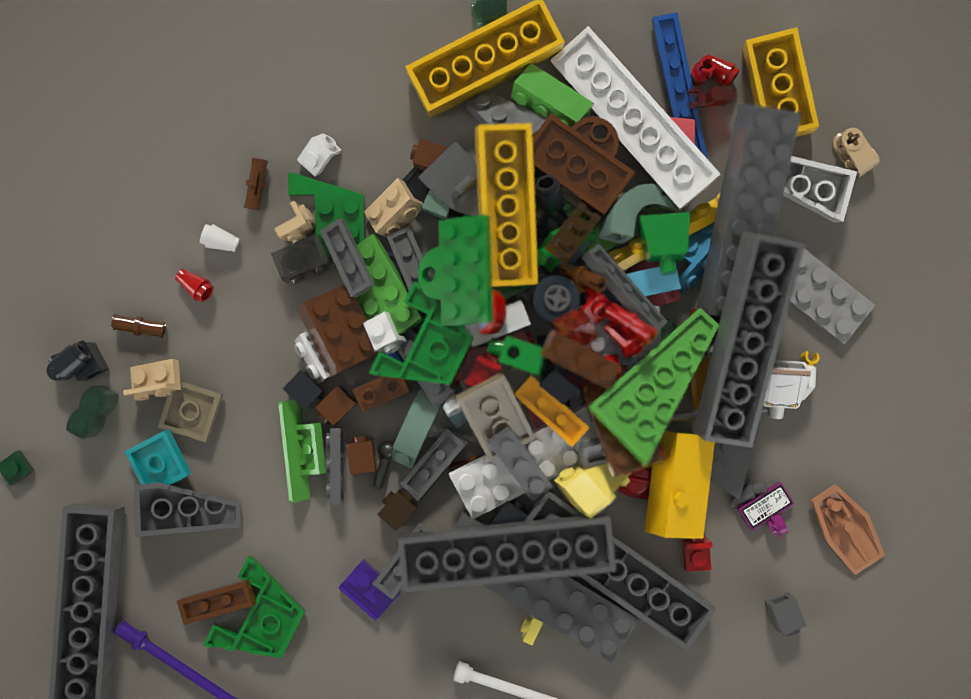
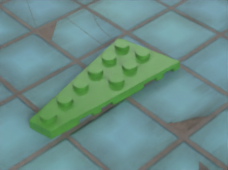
M701 307L619 379L610 390H607L589 406V410L644 466L647 465L719 327V324Z

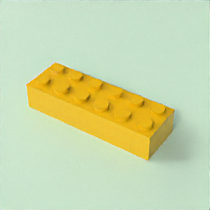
M534 0L405 66L422 105L431 119L523 72L530 63L537 65L555 56L563 49L565 41L544 1Z
M532 123L478 125L475 127L479 215L490 216L492 287L538 284Z

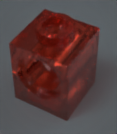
M581 307L552 321L558 333L583 346L598 340L592 320Z

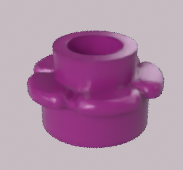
M781 514L774 517L771 515L772 520L767 521L773 535L778 534L779 538H782V535L789 533Z

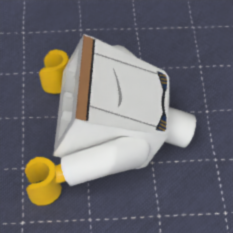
M808 351L800 355L801 362L775 360L763 406L769 407L768 416L770 418L782 419L785 408H798L801 401L805 400L815 389L816 367H814V364L820 359L818 353L812 354V361L808 359Z

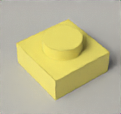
M532 615L530 619L525 618L520 629L523 632L524 642L533 645L543 624L541 620Z

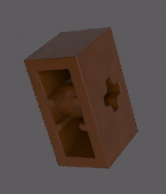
M384 376L353 389L362 413L412 392L407 379Z

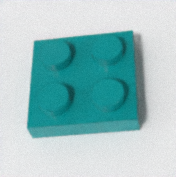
M170 429L162 431L124 451L140 484L163 483L171 485L192 474Z

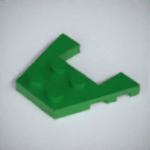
M288 172L289 196H315L316 237L315 247H289L290 270H298L304 266L332 257L320 230L339 218L346 221L357 245L365 240L364 194Z
M413 282L404 303L428 314L404 363L379 352L369 373L376 376L452 385L474 337L461 325L441 326V305L433 298L427 296L417 282Z
M249 555L238 578L242 580L249 579L252 585L260 589L256 598L257 603L252 606L238 634L215 623L203 646L225 648V650L247 651L250 654L282 658L306 610L253 556Z

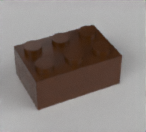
M345 284L303 302L297 309L331 377L375 357L380 352L374 350L363 324L367 319L357 299L350 296Z

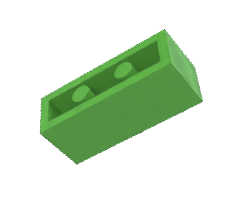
M532 63L516 79L511 98L519 105L546 118L551 113L571 128L579 120L589 117L594 104Z

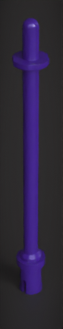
M125 620L115 629L113 634L130 643L132 649L135 651L137 649L147 651L216 698L237 699L149 641L147 632L139 631Z

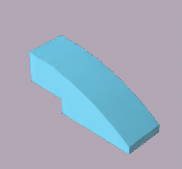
M660 267L626 274L645 297L681 289L678 272L672 275H661ZM606 288L602 292L612 303L620 302Z

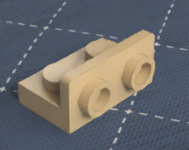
M169 359L130 367L132 389L123 390V396L133 397L134 401L149 400V395L166 397L171 395V391L181 390L179 360Z

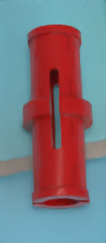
M704 56L698 62V65L696 63L693 66L692 73L690 74L693 86L699 87L707 79H710L716 67V61L711 63L714 59L713 57Z
M612 303L611 307H608L605 312V317L621 326L624 332L627 334L632 333L647 344H650L651 340H654L657 335V329L640 320L639 315L629 313L615 303Z

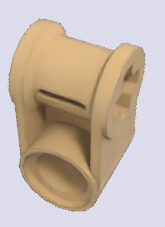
M849 128L833 138L832 147L846 169L857 171L856 179L880 163L878 154L870 146L859 129Z

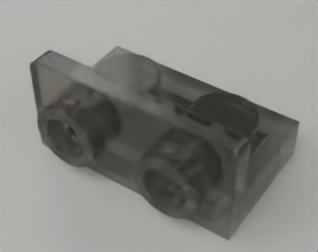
M319 234L312 235L271 253L282 281L291 283V285L303 282L305 280L304 276L314 273V275L324 273L329 270L327 266L333 264L326 253Z

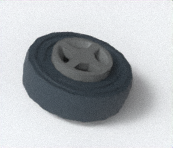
M550 276L543 279L535 287L533 306L536 313L542 319L549 322H562L569 319L576 312L579 306V292L570 279L563 276Z

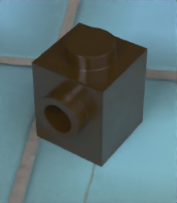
M399 489L396 493L390 491L382 501L385 506L377 515L397 531L416 510L418 505L415 503L416 499L407 490L403 492Z

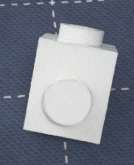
M320 134L310 139L297 161L316 177L321 174L332 156L339 154L341 149L336 145L332 137Z
M383 312L363 323L375 351L390 354L399 350V345L406 342L404 336L398 335L389 312Z

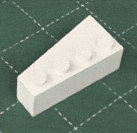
M792 156L783 196L832 222H843L857 171Z

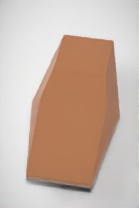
M832 485L811 499L825 542L854 575L885 556L870 515L837 485Z

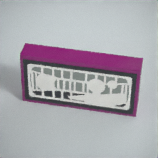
M777 482L768 488V492L758 494L755 499L742 504L737 510L750 530L753 531L770 520L771 515L774 517L795 503L782 483Z

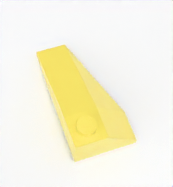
M580 463L562 470L560 475L554 479V482L567 503L591 519L616 498L614 492L620 485L626 486L630 482L628 476L631 473L613 478L608 463L586 469Z

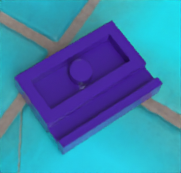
M363 559L338 588L372 619L377 621L381 614L399 596L401 591L392 600L375 587L373 582L380 573Z

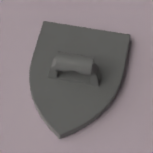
M455 141L418 178L451 209L462 214L477 216L479 212L476 162Z

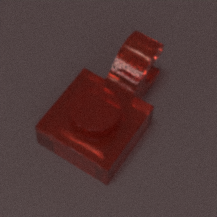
M724 86L712 87L708 93L700 87H693L687 91V95L693 94L697 97V101L689 104V108L692 109L702 106V108L725 106L736 98L735 89H724Z

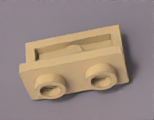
M397 178L364 213L374 231L386 237L403 229L423 210V203L413 197L403 180Z
M294 200L290 204L297 216L274 228L280 239L288 244L293 243V245L304 241L307 238L306 235L315 230L312 225L315 219L310 210L306 209L304 204L300 206Z

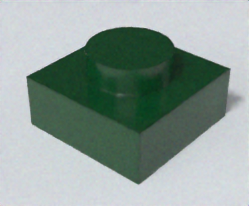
M21 450L15 451L0 462V473L9 486L17 484L35 471Z

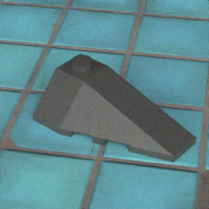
M163 483L134 485L136 537L242 528L240 502Z

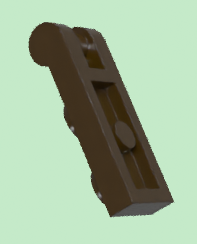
M581 200L576 209L549 241L545 250L567 264L597 225L603 214L599 211L595 212L588 207L585 201ZM583 215V216L586 217L589 221H588V222L585 221V220L582 219L580 216Z

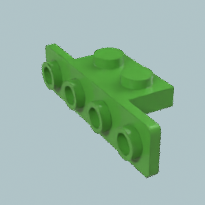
M295 400L282 401L278 405L289 502L293 503L310 499L308 475L326 473L321 423L302 424L300 405Z

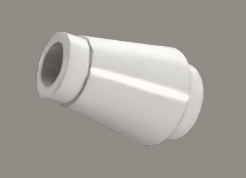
M206 224L200 237V243L204 244L205 248L236 252L240 238L214 224L212 226Z

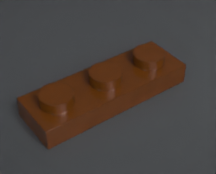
M551 331L540 354L610 390L621 367L557 331Z
M249 579L177 600L184 625L251 607L257 603Z

